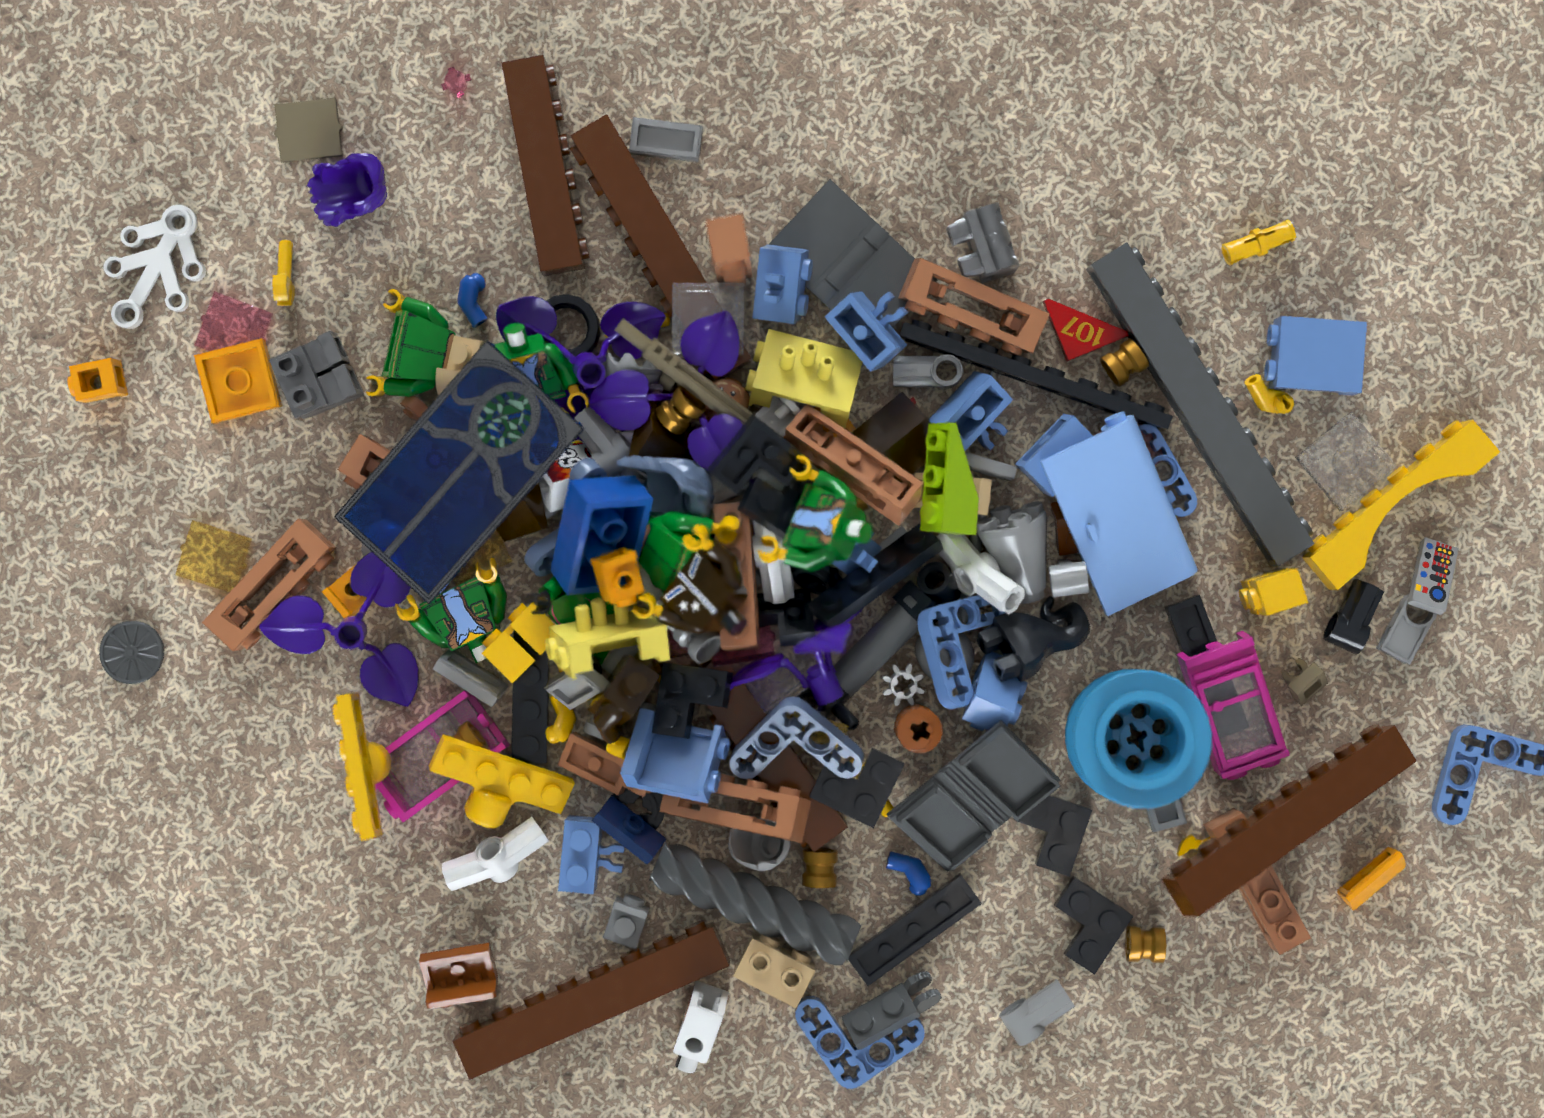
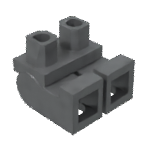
M998 202L965 212L962 219L947 227L946 231L952 246L967 242L969 249L974 252L957 259L962 276L973 277L979 275L981 284L1016 272L1020 264L1015 256L1012 241L1003 221Z
M328 331L317 336L318 339L269 359L292 414L296 419L300 417L302 419L309 418L365 396L353 368L346 365L350 361L337 333Z

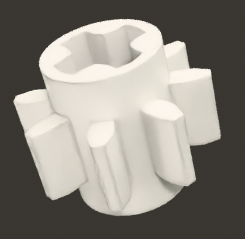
M910 663L906 666L905 671H899V668L893 664L894 674L891 677L882 676L884 681L889 682V688L882 692L883 695L893 693L895 695V706L900 704L901 699H907L911 705H914L912 696L915 693L924 694L925 692L920 687H917V681L924 677L923 674L911 675L912 664ZM899 676H903L906 680L912 679V683L908 685L909 692L905 694L900 689L894 690V686L898 684L897 678Z

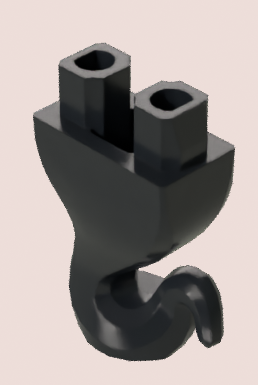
M1049 596L1040 609L1039 618L1018 612L995 616L992 626L978 633L977 644L985 654L998 649L1003 654V656L994 659L993 663L994 671L1000 681L1017 677L1020 682H1023L1034 676L1040 670L1046 658L1051 654L1074 649L1087 639L1090 633V624L1082 607L1078 603L1071 602L1056 611H1051L1054 605V598Z

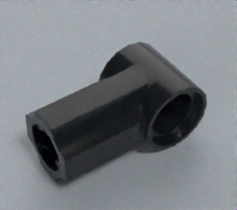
M1353 579L1339 612H1335L1330 618L1324 631L1323 639L1355 655L1359 654L1370 636L1371 627L1369 624L1384 591L1370 583Z

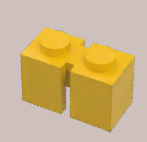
M1279 568L1241 580L1243 589L1239 590V597L1244 609H1249L1251 614L1268 616L1308 603L1298 568Z
M521 603L508 616L512 623L503 632L496 628L482 643L486 647L482 654L511 683H514L536 660L510 635L516 631L541 655L546 650L545 640L550 638L548 626L555 625L545 614L531 613L537 608L534 603H531L528 607Z

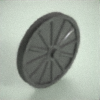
M125 621L116 624L104 635L99 649L100 661L106 673L114 680L125 684H137L147 681L159 671L164 659V645L157 631L148 624L140 621Z

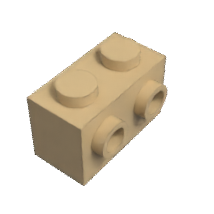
M753 932L734 968L733 977L797 1008L816 971L815 964L811 962L812 957L804 951L793 948L791 952L779 946L781 941L776 937L763 936L762 934L759 936Z

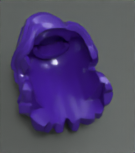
M352 153L345 159L337 161L334 165L330 163L315 164L312 167L314 177L307 182L306 186L310 188L308 193L313 195L310 198L311 203L317 204L314 212L318 215L319 220H323V224L326 226L338 227L346 220L372 213L383 205L387 198L386 178L382 163L373 154Z

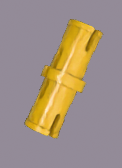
M1287 219L1262 230L1259 228L1250 230L1249 235L1223 243L1221 247L1223 257L1228 265H1232L1254 255L1258 257L1264 256L1270 249L1295 241V228L1291 221Z

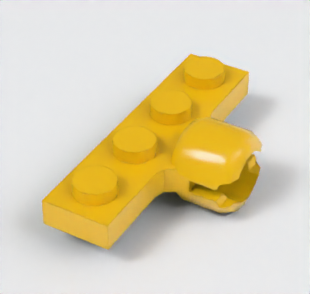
M359 692L336 696L337 703L333 705V716L335 723L341 725L343 739L339 741V751L342 760L345 761L347 794L349 797H353L355 811L351 815L354 832L359 833L360 841L374 839L383 835L375 786L388 776L391 769V757L383 745L367 741Z
M442 735L429 763V770L431 772L473 786L464 806L465 813L472 822L486 828H497L503 825L511 805L515 802H525L561 814L575 785L571 777L446 735Z

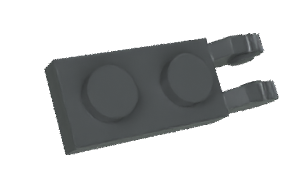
M920 971L916 975L907 978L904 984H898L841 1016L858 1050H862L919 1018L921 1013L941 1001L942 997L939 990L934 988L921 993L914 1001L911 998L912 995L929 986L932 981L929 972Z

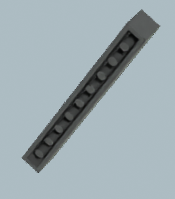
M1128 242L1092 263L1086 270L1123 330L1127 331L1128 338L1132 339L1144 353L1149 363L1147 369L1268 564L1272 567H1279L1314 545L1310 537L1313 535V531L1308 522L1303 517L1298 518L1291 507L1294 505V500L1285 487L1280 488L1273 478L1276 472L1270 461L1266 457L1261 458L1254 446L1257 445V441L1253 433L1247 427L1242 428L1236 416L1239 413L1233 401L1229 397L1224 398L1217 386L1220 385L1217 375L1210 367L1205 368L1198 357L1201 355L1199 346L1192 337L1187 338L1180 328L1183 322L1179 314L1173 307L1168 308L1161 297L1164 295V291L1156 278H1149L1143 268L1145 260L1136 247L1131 248Z

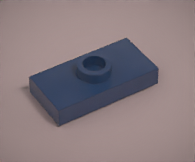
M612 795L591 820L647 865L667 840L646 823L642 817L635 814Z

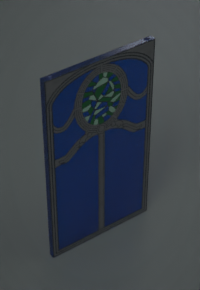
M486 340L334 517L338 523H341L423 598L424 602L431 604L585 428L498 350L494 343Z

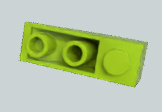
M951 422L928 424L925 470L923 473V498L920 509V531L952 535H976L979 498L957 424Z

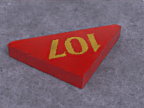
M1046 299L1042 302L1046 312L1049 313V320L1067 362L1129 336L1127 331L1054 300Z

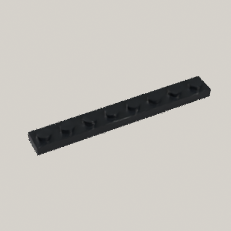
M912 319L911 324L904 322L899 336L903 341L943 355H953L960 361L1111 414L1124 411L1126 416L1134 415L1137 423L1142 425L1151 424L1157 427L1159 431L1169 429L1173 416L1164 413L1165 407L1159 404L1145 401L1143 406L1131 401L1132 396L1125 392L1112 389L1111 394L1097 390L1099 384L1091 380L1078 378V381L1075 382L1064 378V371L1045 366L1043 371L1032 367V360L1015 354H1012L1011 359L998 355L999 349L985 343H979L978 347L964 343L966 338L962 335L946 331L945 335L932 332V325L916 319Z

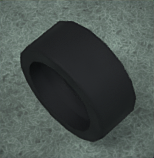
M570 294L556 295L546 300L554 308L555 312L559 309L570 308L577 310L583 315L587 323L586 337L579 346L567 350L574 356L583 352L592 353L598 345L601 329L599 318L591 305L582 298Z

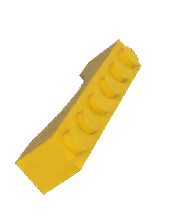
M1473 419L1461 423L1455 420L1441 431L1443 438L1434 446L1432 443L1423 446L1414 454L1416 461L1407 469L1403 465L1387 477V480L1390 482L1381 491L1376 488L1360 500V503L1363 505L1354 514L1350 511L1346 512L1333 523L1336 528L1326 537L1321 534L1313 540L1314 545L1308 548L1309 552L1302 559L1329 590H1339L1365 567L1368 549L1377 528L1386 514L1403 497L1416 488L1437 479L1474 475L1500 453V450Z

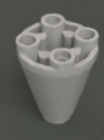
M1031 502L1023 505L1021 509L1011 510L1009 505L990 510L991 517L977 521V533L987 552L998 563L1000 572L1024 588V599L1020 604L1041 600L1045 596L1043 590L1046 588L1047 515L1043 509L1042 502Z

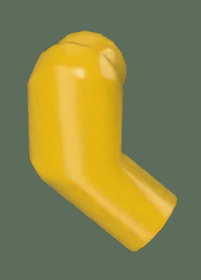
M1255 374L1245 380V385L1260 410L1277 414H1287L1292 411L1294 407L1293 398L1284 391L1267 388L1261 375Z
M551 696L549 698L557 717L554 725L546 728L545 735L552 744H557L559 741L564 743L568 740L570 733H572L576 722V715L573 709H568L555 697Z

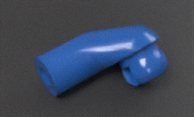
M478 273L463 277L460 281L457 298L459 307L473 328L488 320L477 303L479 292L486 286L483 276Z
M889 852L886 868L905 873L910 882L909 890L914 895L922 896L927 893L928 888L931 886V876L923 862L916 857Z

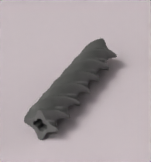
M665 841L649 878V881H653L666 894L686 895L688 900L698 908H718L719 912L729 921L734 923L750 922L755 930L763 936H783L785 941L796 950H816L822 960L831 965H843L845 960L848 961L861 925L850 916L830 914L824 906L815 901L797 900L787 889L778 886H765L758 877L750 873H733L720 860L713 858L700 859L693 849L681 844L668 845Z

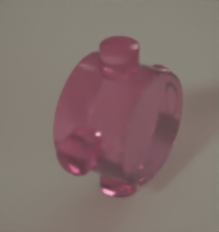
M450 67L445 76V83H442L441 87L443 91L448 89L460 98L464 96L467 82L471 81V77L469 74L464 75L462 72L455 70L454 67Z

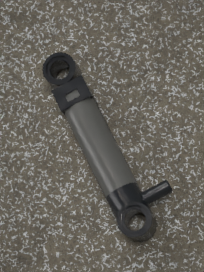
M931 562L922 567L917 576L918 587L909 580L892 597L897 603L834 665L835 675L844 694L831 703L818 705L816 710L832 724H834L837 718L848 730L856 729L859 725V720L844 704L918 631L917 620L921 611L959 599L961 591L958 588L956 578L945 564ZM944 581V583L939 588L935 589L936 585L939 582ZM937 619L932 620L933 625L938 621ZM810 687L801 689L794 696L804 700L811 707L817 705ZM795 711L793 714L796 718H798L799 713Z

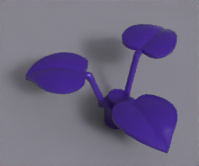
M525 296L500 304L496 309V323L504 341L506 340L503 330L506 326L513 323L523 324L527 336L542 334L544 340L558 346L562 355L572 363V371L581 383L578 386L579 390L586 393L589 399L596 386L600 385L605 378L606 371L603 363L607 360L605 356L610 344L613 352L620 358L626 353L632 354L634 359L643 357L641 355L643 352L615 331L621 320L625 319L641 333L653 340L654 338L657 339L660 328L666 318L662 311L646 303L631 301L616 304L609 308L601 319V330L608 338L603 341L599 355L596 356L590 352H583L574 356L555 338L549 335L557 326V315L554 308L546 300L536 296ZM565 390L566 397L553 399V401L574 419L576 415L587 408L585 400L582 396L576 395L572 400L576 413L572 412L567 405L570 393L568 390ZM549 413L551 422H552V424L554 425V427H555L556 430H557L556 424H555V422H554V420H553L551 414ZM577 436L574 440H581V438Z
M721 311L697 319L685 329L680 343L684 359L689 364L699 366L697 371L702 375L706 369L714 376H723L735 366L739 356L740 339L736 322L730 312ZM621 370L607 376L600 385L596 386L590 396L589 406L610 426L619 430L629 431L641 427L648 420L651 413L648 401L671 400L672 394H648L649 381L644 374L634 370ZM705 412L699 417L703 427L693 430L688 436V449L697 464L706 470L710 467L743 426V423L736 417L728 414H719L711 418L709 423L706 420Z
M382 547L380 549L384 552L387 547ZM398 548L390 559L411 577L403 550ZM373 552L361 558L351 573L350 585L352 590L360 596L367 597L356 616L344 618L338 627L335 628L329 623H322L324 610L317 601L308 596L297 595L282 601L260 624L261 632L271 642L297 654H310L321 649L325 643L323 629H326L332 636H335V640L340 647L347 650L358 647L360 650L365 649L375 654L367 657L360 668V680L368 693L378 699L394 702L404 707L409 706L415 696L418 687L419 671L413 653L400 643H391L381 652L377 646L364 641L367 635V626L362 619L372 601L381 607H394L395 603L400 604L406 599L411 589Z
M863 608L842 624L829 628L818 618L814 621L815 632H820L814 637L801 641L793 648L796 654L810 652L815 654L817 664L806 670L807 677L788 659L784 658L783 653L770 654L757 658L742 667L732 678L731 690L736 685L761 679L770 675L778 668L784 667L789 669L800 681L803 689L810 687L817 705H825L839 699L844 692L835 675L836 671L832 663L831 652L844 653L846 640L852 631L851 624L848 622L862 612ZM821 652H824L825 662Z

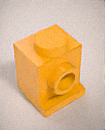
M106 358L69 366L71 376H68L67 384L71 395L78 402L88 403L128 395L123 366L120 360ZM98 376H100L102 385L99 389L94 386V380Z
M622 547L590 559L602 600L610 604L615 603L616 607L634 604L637 602L636 595L645 592L636 563L637 555L635 551ZM624 575L627 584L620 586L619 579Z
M355 565L322 591L343 618L357 614L367 598L358 594L352 596L348 592L351 573Z

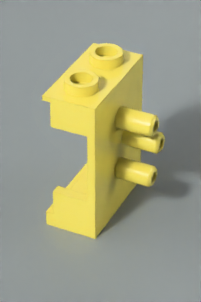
M768 329L765 342L758 340L753 361L759 362L757 371L750 369L745 390L751 392L749 406L756 404L770 408L772 397L777 396L819 407L822 414L845 429L862 361L852 350Z
M596 598L591 601L592 618H590L589 606L581 604L575 607L576 621L548 626L550 638L545 640L546 652L549 660H553L558 665V668L562 669L572 680L576 679V673L593 670L591 654L638 645L641 660L656 658L659 662L670 660L667 626L657 621L654 615L642 619L637 617L633 610L628 611V606L616 607L615 603L613 604L614 614L607 615L605 601L602 598Z

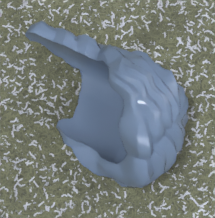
M635 455L631 457L624 456L622 459L617 460L618 467H628L646 472L647 484L645 486L653 498L650 515L658 517L670 511L703 518L711 516V510L714 506L712 503L714 501L711 476L708 471L695 464L692 460Z

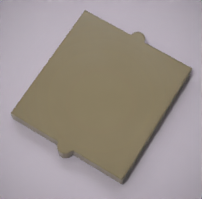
M336 98L274 104L277 130L274 131V135L278 137L282 163L343 156L340 135L343 125L339 123Z

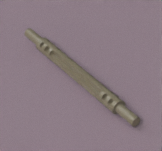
M622 319L615 328L616 332L643 352L641 355L717 414L734 416L743 425L752 415L750 411L657 339H649L625 319ZM811 463L813 469L817 472H820V470Z

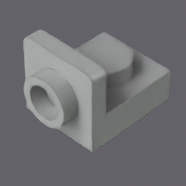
M625 894L624 898L617 896L603 938L636 949L650 907L644 905L645 900L631 894Z

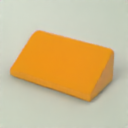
M1387 847L1343 884L1337 893L1352 910H1356L1406 867L1403 854L1396 849Z

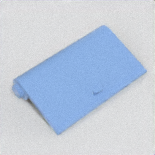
M1124 411L1107 417L1104 420L1106 425L1101 428V433L1040 461L1081 559L1085 561L1087 573L1106 616H1110L1193 576L1198 571L1134 415L1126 416Z

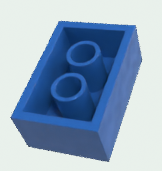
M636 476L569 480L550 569L567 595L600 592L590 560L592 558L624 547L636 552V563L638 565L653 498ZM624 575L619 579L620 586L627 584Z

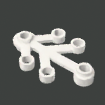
M173 205L164 211L161 220L139 227L127 226L121 231L120 238L122 243L130 248L140 247L145 239L163 236L155 248L122 258L109 257L105 261L104 271L114 279H121L128 271L146 266L129 299L120 300L113 306L111 316L116 325L125 329H134L142 323L144 317L142 306L160 274L167 294L165 298L166 306L175 312H183L188 308L189 298L181 291L171 253L178 243L184 261L182 266L184 277L194 282L204 278L206 268L203 263L198 261L191 238L197 228V218L190 208L184 205ZM179 217H184V227L176 229L175 220ZM131 231H136L138 234L137 240L129 243L127 240L128 234ZM114 262H119L121 270L113 274L111 272V265ZM197 264L199 273L191 277L188 272L191 265ZM176 295H180L183 300L179 307L172 305V299ZM133 309L135 317L132 321L127 322L125 312Z

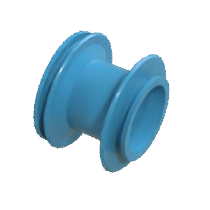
M1122 669L1109 672L1095 679L1078 695L1068 713L1065 726V745L1068 758L1075 772L1096 793L1119 805L1131 808H1155L1180 799L1200 780L1210 759L1212 730L1209 717L1202 702L1181 681L1156 671ZM1140 703L1144 707V715L1141 718L1135 719L1131 714V710ZM1117 714L1120 717V725L1115 729H1111L1109 723ZM1157 719H1162L1165 723V730L1160 734H1156L1152 729V725ZM1130 726L1134 730L1142 732V735L1138 737L1139 748L1135 743L1127 742L1126 738L1131 736ZM1113 739L1118 744V750L1110 755L1107 750V743ZM1154 745H1160L1163 750L1162 756L1159 759L1153 760L1149 754L1150 749ZM1131 755H1135L1139 759V764L1134 770H1129L1126 766V759Z

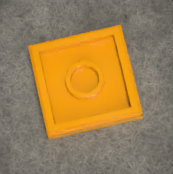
M264 338L194 355L212 424L282 407Z

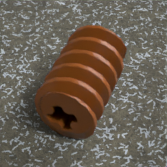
M914 704L903 708L897 714L894 722V732L901 745L908 751L926 753L939 744L942 737V724L928 707ZM922 722L925 731L922 734L920 732L914 734L910 728L913 723L920 725Z

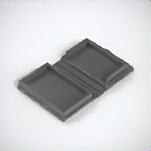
M831 179L769 243V245L809 250L808 259L813 261V269L810 280L805 281V287L822 301L829 310L835 308L850 293L861 291L875 307H877L880 298L887 292H891L895 296L887 304V310L882 314L883 317L887 314H895L899 308L905 307L907 303L898 299L915 258ZM932 277V281H938L936 278ZM900 320L892 321L890 325L894 328Z
M1000 720L888 812L887 816L948 872L956 869L987 844L988 839L992 836V832L1009 820L1011 816L1018 821L1061 786L1059 783L1060 779Z

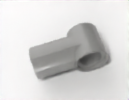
M948 354L941 356H895L893 362V387L953 388L961 380L962 364L958 358ZM942 363H951L956 368L957 375L950 381H943L937 376L936 370L938 366Z
M590 406L576 415L573 420L583 428L578 436L592 451V458L605 470L608 477H615L626 468L618 467L617 460L622 459L624 456L628 457L631 446L630 442L620 432L617 433Z
M1070 559L1057 560L1056 565L1049 566L1053 598L1089 593L1085 561L1072 563Z
M1056 979L1028 999L1022 998L1010 1004L999 1014V1017L1017 1044L1024 1046L1038 1038L1045 1031V1026L1074 1008L1075 1005Z

